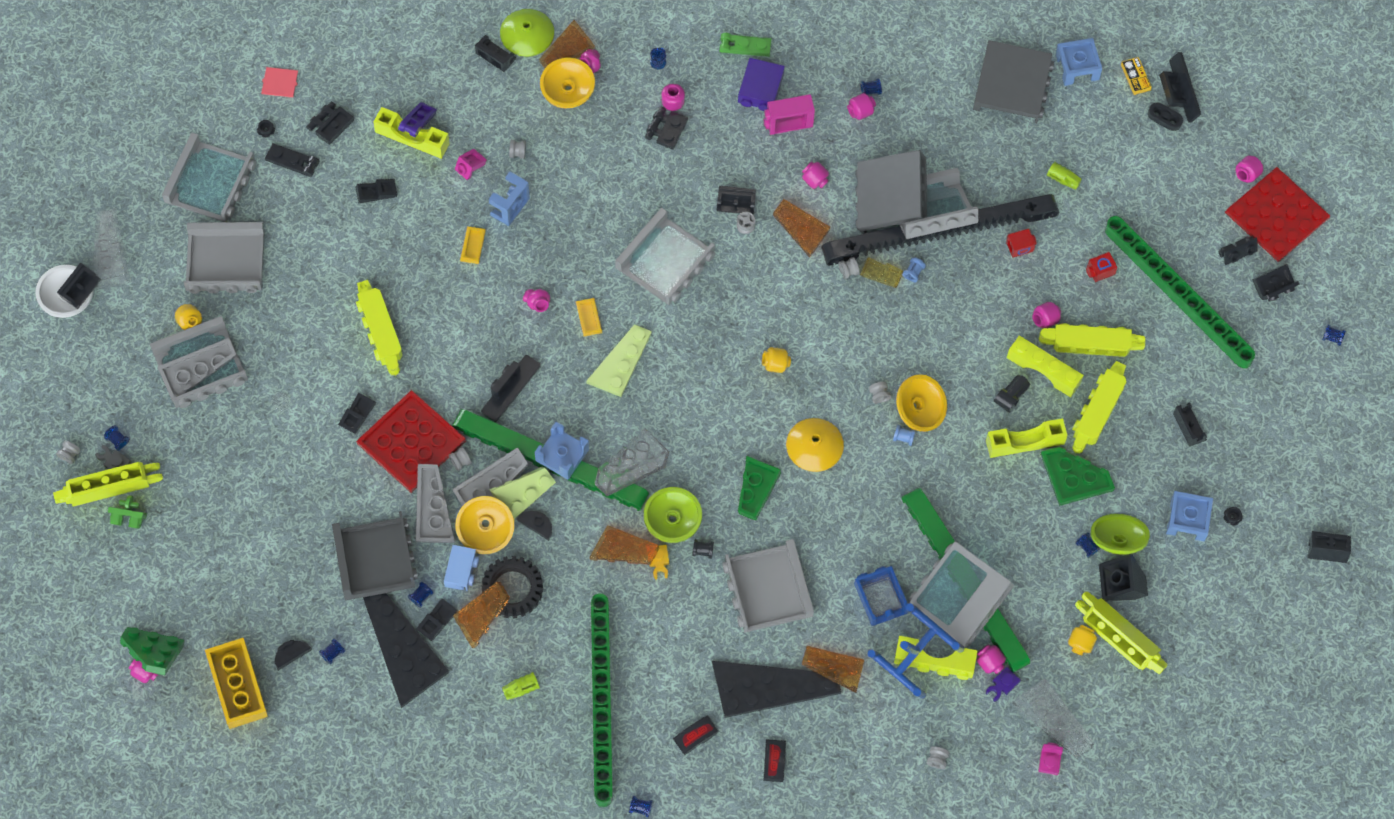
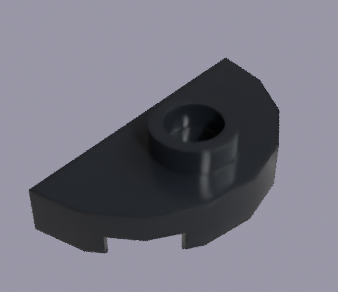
M528 511L522 513L517 518L518 522L546 540H550L552 524L545 514L538 511Z
M294 640L284 642L277 649L275 655L277 670L279 671L307 654L312 648L306 642Z

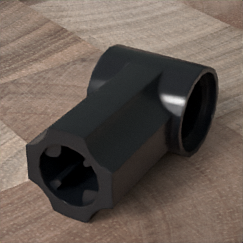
M1017 375L1006 388L1001 389L994 402L1010 413V409L1017 405L1019 398L1030 387L1027 378L1023 375Z

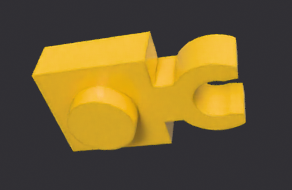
M667 545L647 547L649 566L655 567L653 571L654 579H657V573L660 571L664 573L665 578H668V570L664 567V565H669Z

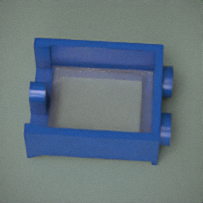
M886 566L879 567L875 572L870 574L862 573L855 579L854 586L871 626L908 614L909 611L906 609L908 603L892 566L887 568Z

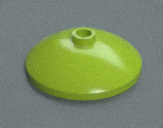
M521 9L511 13L504 19L500 28V38L505 48L515 55L523 57L535 56L544 52L551 45L554 38V27L551 20L544 13L534 9Z
M667 487L660 489L651 495L645 504V525L648 531L661 541L668 543L685 541L692 537L701 525V505L691 492L683 488ZM670 517H675V518H676V521H675V522H671V521L669 520V518H670Z
M1109 514L1098 518L1092 524L1091 538L1096 545L1109 553L1127 555L1144 549L1149 542L1150 532L1148 527L1135 517L1125 514Z

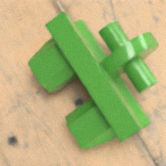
M127 496L126 501H119V506H125V509L108 507V513H111L110 524L122 526L125 515L130 516L128 527L140 529L143 519L147 517V513L132 511V508H139V503L133 502V496Z

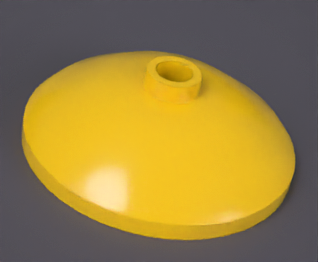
M561 58L551 62L544 69L540 78V88L544 98L552 105L560 108H574L582 105L591 97L595 88V78L591 68L583 61L575 58Z
M919 374L907 378L900 385L896 403L899 415L905 424L920 432L936 429L943 422L947 412V400L940 384L927 375Z
M809 418L798 422L790 430L786 440V449L795 465L807 471L820 472L833 467L839 461L843 453L844 442L840 431L831 422L820 418ZM817 438L819 441L814 442L812 439Z
M478 496L467 501L459 510L455 523L456 533L465 547L476 549L478 554H492L503 549L511 540L514 532V518L511 510L503 501L492 496ZM483 520H488V521H489V525H488V526H484V525L482 524V521H483Z

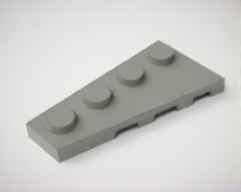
M227 338L158 366V370L173 402L172 398L187 393L237 357L230 339Z
M516 448L452 490L462 506L470 499L478 496L494 497L489 489L497 488L504 485L505 482L515 480L529 464L519 448Z
M418 464L416 542L455 543L438 465Z

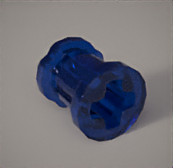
M660 47L651 50V67L656 70L663 69L666 66V51Z
M879 78L875 81L860 82L862 93L867 95L882 94Z
M1328 324L1322 340H1329L1337 343V346H1341L1346 330L1340 331Z
M116 425L111 426L104 434V439L109 440L115 445L117 451L126 446L130 440L128 436H124L118 430Z
M1089 532L1081 536L1075 543L1077 546L1080 545L1086 552L1087 558H1090L1101 549L1094 543Z
M421 581L419 587L412 594H409L408 598L421 608L425 599L429 595L432 596L434 592Z
M332 639V643L324 650L319 651L320 656L330 665L340 653H345L344 648L335 639Z
M633 795L629 813L632 814L634 812L649 818L653 801L637 799Z

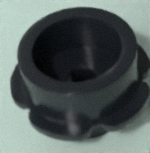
M262 120L258 124L257 133L267 138L274 134L275 127H273V123L269 120Z
M1230 507L1224 511V521L1233 526L1238 525L1243 519L1242 512L1237 507Z

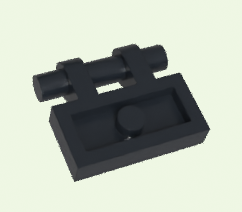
M332 101L328 105H324L321 108V112L317 116H313L310 119V123L306 126L309 131H313L317 127L316 135L329 145L354 121V117L343 108L339 107L334 111L333 109L336 107V104ZM326 116L329 117L325 122H322Z
M660 106L653 115L651 125H648L645 138L651 140L653 135L658 137L656 140L657 144L673 150L688 121V117L672 111L669 117L664 115L666 108ZM660 122L665 123L662 130L657 128Z

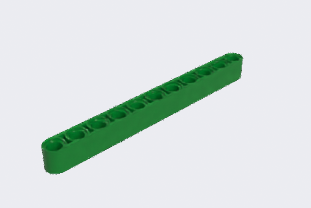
M1118 216L1110 217L1105 228L1106 235L1237 366L1243 369L1250 367L1255 358L1253 348L1122 218ZM1176 290L1181 291L1183 294L1177 293ZM1189 303L1194 304L1196 307L1190 306ZM1202 316L1207 317L1209 320H1204ZM1215 329L1220 330L1222 333H1217ZM1231 342L1235 344V346H1230L1228 343ZM1241 356H1246L1249 360L1243 359Z
M465 409L459 411L452 424L454 429L464 432V435L473 439L474 437L481 440L480 442L489 446L494 445L498 447V450L507 454L519 448L524 458L532 462V465L539 468L545 467L535 461L536 449L539 445L543 447L545 444ZM583 461L580 462L568 479V481L575 484L580 483L584 485V488L593 492L598 491L602 493V496L613 500L614 498L627 507L637 508L636 511H641L649 495L646 489ZM552 470L549 471L550 473H553L559 477L561 476Z
M917 488L902 496V502L906 503L909 508L907 510L913 519L917 520L919 523L918 527L923 535L926 534L929 539L928 543L934 551L936 550L939 555L938 558L941 560L945 555L946 548L955 541L922 489ZM958 552L947 566L948 574L953 582H956L959 586L958 590L963 598L969 600L980 586L981 581L967 559ZM997 609L983 629L991 636L990 640L993 645H996L1005 655V664H1008L1014 673L1029 665L1030 659L1001 612Z
M598 593L591 599L594 799L598 806L607 807L612 803L609 601L606 595ZM598 602L605 604L602 608L595 606ZM597 621H603L605 622V625L600 627L597 626L595 623ZM602 639L606 643L604 645H597L595 642ZM599 658H603L606 660V662L604 664H598L596 663V660ZM599 677H604L606 682L598 683L596 680ZM599 696H604L607 698V700L602 703L598 702L596 699ZM604 715L607 717V720L600 722L597 720V717ZM603 734L608 738L605 741H600L597 737ZM600 754H606L608 756V758L604 761L599 760L597 757ZM605 773L609 777L606 780H600L598 775ZM601 793L609 795L605 800L599 799L598 796Z

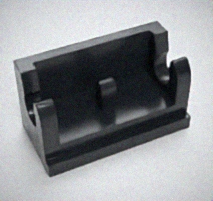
M487 35L483 36L475 44V53L503 72L517 59L513 52L509 54L491 42Z
M719 186L717 211L738 214L750 212L754 215L756 189Z
M79 263L57 293L64 301L78 310L101 279L92 270Z
M1187 403V406L1184 408L1181 405L1176 406L1173 413L1189 447L1207 441V435L1202 431L1191 409V403Z
M1312 531L1308 546H1310L1308 558L1347 563L1351 554V536Z

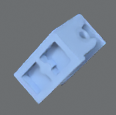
M452 545L444 578L445 587L464 590L465 587L466 591H468L469 586H473L475 575L472 574L473 568H477L479 563L476 549Z

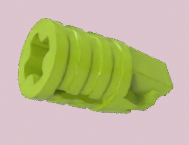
M1057 162L1051 165L1047 176L1051 177V179L1075 190L1082 180L1070 169L1063 167Z
M531 672L503 686L502 691L506 699L509 700L528 694L540 687L534 673Z

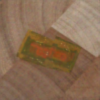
M870 257L865 260L860 275L894 288L898 287L903 274V270L889 263L883 265Z

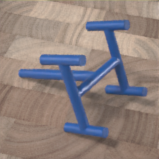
M909 603L906 605L907 611L911 612L930 628L916 646L906 641L900 643V647L909 652V654L897 668L877 651L869 650L867 654L907 687L915 696L925 698L926 692L909 680L903 672L935 634L959 653L964 651V646L919 610L918 607Z

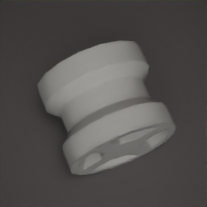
M511 139L509 158L516 156L525 159L526 141L516 142Z
M750 212L740 213L737 217L738 231L743 234L753 232L755 228L754 215Z
M854 257L849 258L846 262L840 261L838 263L844 279L849 278L850 275H859V267Z
M877 382L869 387L870 393L873 394L872 401L874 404L891 399V395L887 391L888 385L886 382Z
M64 441L62 449L58 450L56 455L61 460L73 464L75 455H78L81 450L75 444Z
M463 447L459 448L458 452L449 454L450 461L457 471L462 470V467L465 465L469 466L472 464Z
M931 747V755L927 759V765L938 769H945L947 765L945 761L949 757L950 752L944 748Z

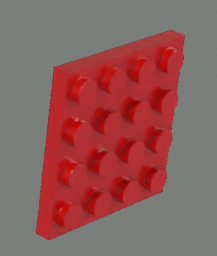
M1278 167L1273 169L1225 211L1250 237L1252 236L1253 239L1257 237V243L1278 263L1330 218V215Z
M411 390L356 442L369 456L412 493L417 488L418 464L438 465L439 468L449 458V454L455 453L466 442V438Z

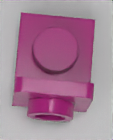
M472 149L459 156L455 170L468 180L473 171L486 164L487 159L475 149Z
M1056 743L1043 744L1038 772L1058 775L1063 747H1059Z

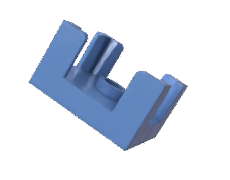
M1093 38L1057 45L1056 58L1057 62L1061 60L1063 66L1062 79L1064 86L1072 85L1076 76L1092 74L1091 81L1100 80L1102 65Z
M509 172L505 177L507 181L516 185V187L513 185L509 187L507 192L509 197L505 199L493 193L489 198V204L502 211L494 209V211L490 212V216L507 226L513 222L530 199L529 183L512 172Z
M555 422L551 428V436L543 447L539 445L536 449L535 461L568 480L588 452L589 440L582 436L580 441L564 432L563 425Z
M1174 491L1170 503L1171 513L1166 534L1176 536L1177 532L1180 531L1195 534V540L1205 541L1209 531L1213 498Z

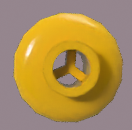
M184 304L177 308L175 321L183 330L201 324L202 315L195 306Z
M770 347L767 351L763 352L762 366H765L767 371L783 373L787 367H790L791 356H788L787 350Z
M1083 625L1075 627L1068 640V645L1072 647L1071 651L1081 656L1083 653H1091L1097 640V636L1094 634L1095 631Z

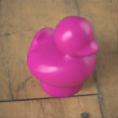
M587 49L586 52L582 53L579 60L586 63L593 73L601 68L600 54L597 50Z
M528 289L524 293L523 301L527 302L530 309L544 312L549 307L550 294L542 289Z

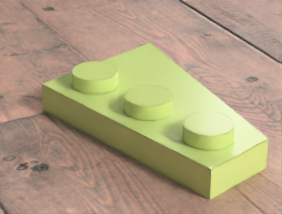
M540 467L522 475L518 479L510 480L502 486L489 490L495 498L503 501L509 507L515 519L556 482L545 467Z

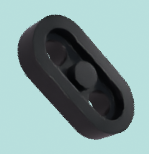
M1153 103L1149 107L1148 117L1152 121L1171 131H1177L1181 128L1183 117L1180 113L1162 103Z

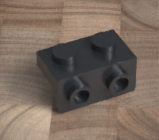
M1287 264L1252 279L1261 300L1268 299L1269 302L1279 298V294L1283 292L1287 294L1294 291V287L1300 285L1299 281H1294Z

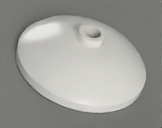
M59 265L53 267L39 279L36 286V299L39 306L47 314L59 318L71 317L82 312L91 302L93 291L77 310L64 301L57 293L77 266Z

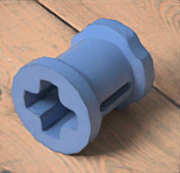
M911 258L909 267L903 271L902 275L904 278L916 283L921 270H924L926 265L918 258Z
M897 424L893 441L899 440L912 446L916 430L902 428Z

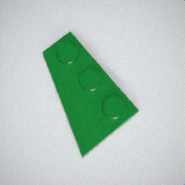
M746 456L738 513L756 521L781 475V469Z

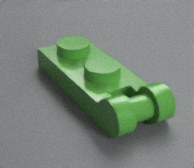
M730 33L721 34L720 40L722 44L719 47V52L770 57L771 38L731 35ZM729 42H733L734 46H730Z

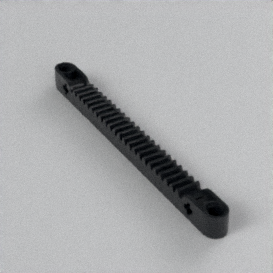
M1047 194L978 209V223L910 239H906L901 227L898 226L829 241L823 244L821 248L826 265L832 266L840 261L846 262L852 257L856 260L862 252L865 256L868 255V251L875 254V249L882 253V248L889 251L890 246H892L896 250L897 245L903 248L904 243L911 246L913 241L915 245H918L919 240L925 243L926 238L932 242L933 237L939 240L940 235L946 239L947 234L954 237L955 232L960 236L962 231L968 234L969 229L974 233L976 228L982 231L983 226L990 229L991 224L994 228H997V223L1004 226L1005 221L1011 225L1012 220L1018 223L1019 218L1026 222L1049 219V217L1053 218L1059 215V209L1054 195Z

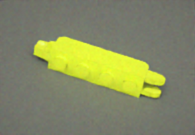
M368 280L358 282L359 293L357 294L358 301H356L358 312H363L364 317L361 319L364 328H369L370 333L367 334L369 342L376 347L373 350L376 361L380 360L382 366L386 365L391 376L398 375L400 371L398 360L402 358L403 354L382 294L379 289L372 288Z
M1061 323L1059 325L1056 324L1055 328L1042 329L1039 335L1040 343L1053 345V349L1060 353L1126 357L1131 350H1144L1145 336L1132 334V329L1124 327H1089L1085 324L1073 326Z
M1116 361L1110 369L1107 368L1105 374H1100L1096 382L1099 386L1096 390L1092 389L1088 398L1091 401L1089 405H1084L1080 413L1083 416L1080 421L1076 420L1072 429L1075 431L1073 437L1076 438L1072 447V451L1075 454L1082 453L1087 444H1096L1127 382L1125 376H1123L1126 365Z
M136 462L69 479L62 490L53 492L56 504L66 502V504H72L74 507L148 488L149 484L163 479L160 473L148 476L146 474L159 470L160 463L143 465L142 462Z
M1086 591L1082 594L1084 601L1078 600L1075 606L1084 614L1083 620L1088 626L1138 669L1144 670L1147 667L1150 670L1153 669L1158 674L1165 670L1168 664L1161 658L1159 654L1161 649L1102 598L1098 600L1090 592Z

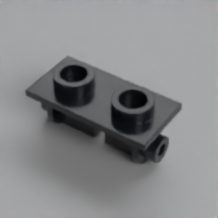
M1246 236L1235 242L1236 246L1233 244L1222 247L1218 253L1221 258L1224 257L1225 265L1237 262L1239 259L1253 255L1258 251L1257 237L1253 239L1252 236Z

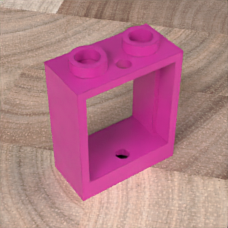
M811 94L767 102V109L764 110V126L766 130L769 129L770 135L813 127L815 109Z

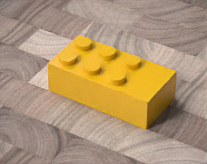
M244 638L206 649L205 653L229 729L268 717Z

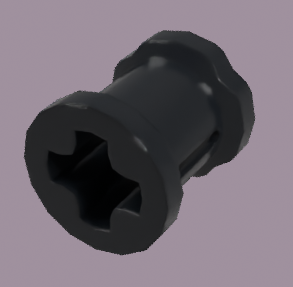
M695 539L692 556H708L709 559H712L714 542H699L698 539Z

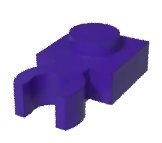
M1006 667L993 679L992 682L995 686L988 687L985 694L988 695L991 691H994L997 696L993 698V701L996 702L999 700L1002 691L1008 695L1021 680Z

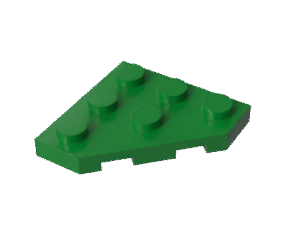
M1061 447L1041 451L1040 455L1059 506L1115 490L1108 470L1100 469L1092 465L1091 462L1066 452Z
M127 627L121 635L120 644L129 649V654L136 661L142 663V668L146 672L165 676L184 646V639L161 635L157 632L143 631L136 627Z

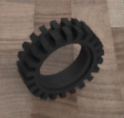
M506 556L503 557V561L497 559L495 565L490 564L489 570L484 572L481 585L483 599L486 605L490 607V610L492 612L495 611L499 616L504 615V618L513 616V619L519 615L521 617L526 616L525 613L527 612L531 613L533 608L539 605L538 602L539 600L541 601L543 593V582L538 568L535 565L532 566L531 561L528 560L526 562L523 557L516 559V556H512V559H508ZM507 572H519L530 581L531 589L529 594L518 603H506L495 594V582L501 575Z

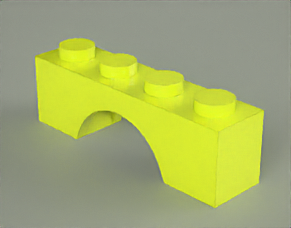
M381 107L373 121L376 133L442 159L450 144L448 133L431 127L430 129H421L416 138L412 137L410 133L398 130L403 120L398 113Z
M1020 335L1012 344L1007 354V359L1020 367L1032 368L1045 375L1052 382L1054 388L1070 398L1080 386L1084 376Z
M1062 418L1045 421L1038 427L1021 432L1009 431L1007 428L989 431L986 437V444L990 458L1065 445L1068 435Z
M899 636L894 664L899 666L909 654V652L900 647V643L906 641L916 646L919 639ZM964 648L962 653L955 650L953 654L945 658L932 657L922 650L908 668L915 667L920 672L936 671L941 676L952 674L957 675L958 679L968 680V678L973 677L978 650Z

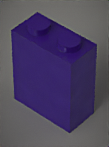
M749 58L738 94V103H741L744 107L754 106L758 107L761 111L766 110L767 102L777 100L785 66Z

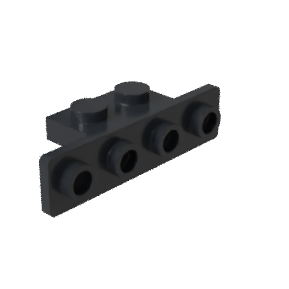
M1178 52L1169 60L1172 72L1163 71L1159 76L1168 105L1184 108L1188 123H1192L1201 115V111L1183 53Z
M525 355L519 363L513 361L511 365H507L502 372V376L499 379H495L492 383V397L481 409V413L492 421L497 422L539 370L541 364L530 356Z

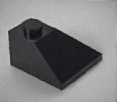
M1127 554L1099 564L1101 592L1104 601L1136 600L1148 596L1146 576L1133 554Z

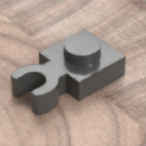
M105 445L101 446L106 451L104 455L95 454L98 460L105 461L103 465L107 469L131 463L129 458L117 450L111 454L109 448Z

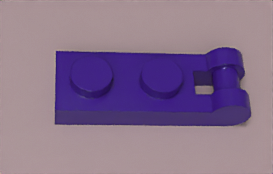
M420 102L401 121L398 130L410 133V136L416 138L419 131L435 116L437 109Z

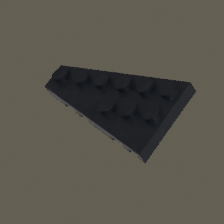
M386 593L363 597L402 708L446 676L449 670Z
M712 661L724 718L841 694L837 673Z

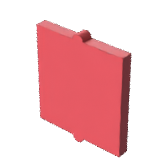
M266 67L265 77L262 79L263 87L261 94L293 97L295 86L298 85L296 82L298 70Z

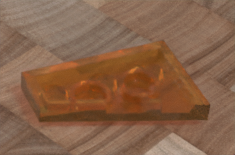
M573 20L542 55L539 62L545 69L551 62L557 59H577L588 49H594L595 45L577 22Z
M785 199L782 200L773 212L775 219L809 258L830 231V226Z
M607 525L589 558L594 561H626L631 564L651 565L660 548L657 544Z
M497 581L453 615L471 648L478 646L483 634H486L489 630V625L495 617H498L510 599L501 582Z
M806 646L802 661L803 666L857 693L864 659Z

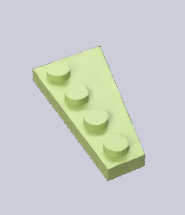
M634 324L588 378L586 383L622 397L652 331Z

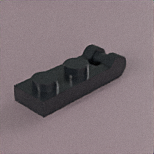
M272 143L265 157V161L309 177L313 176L314 168L320 162L314 156H307ZM304 162L308 163L307 167H303Z

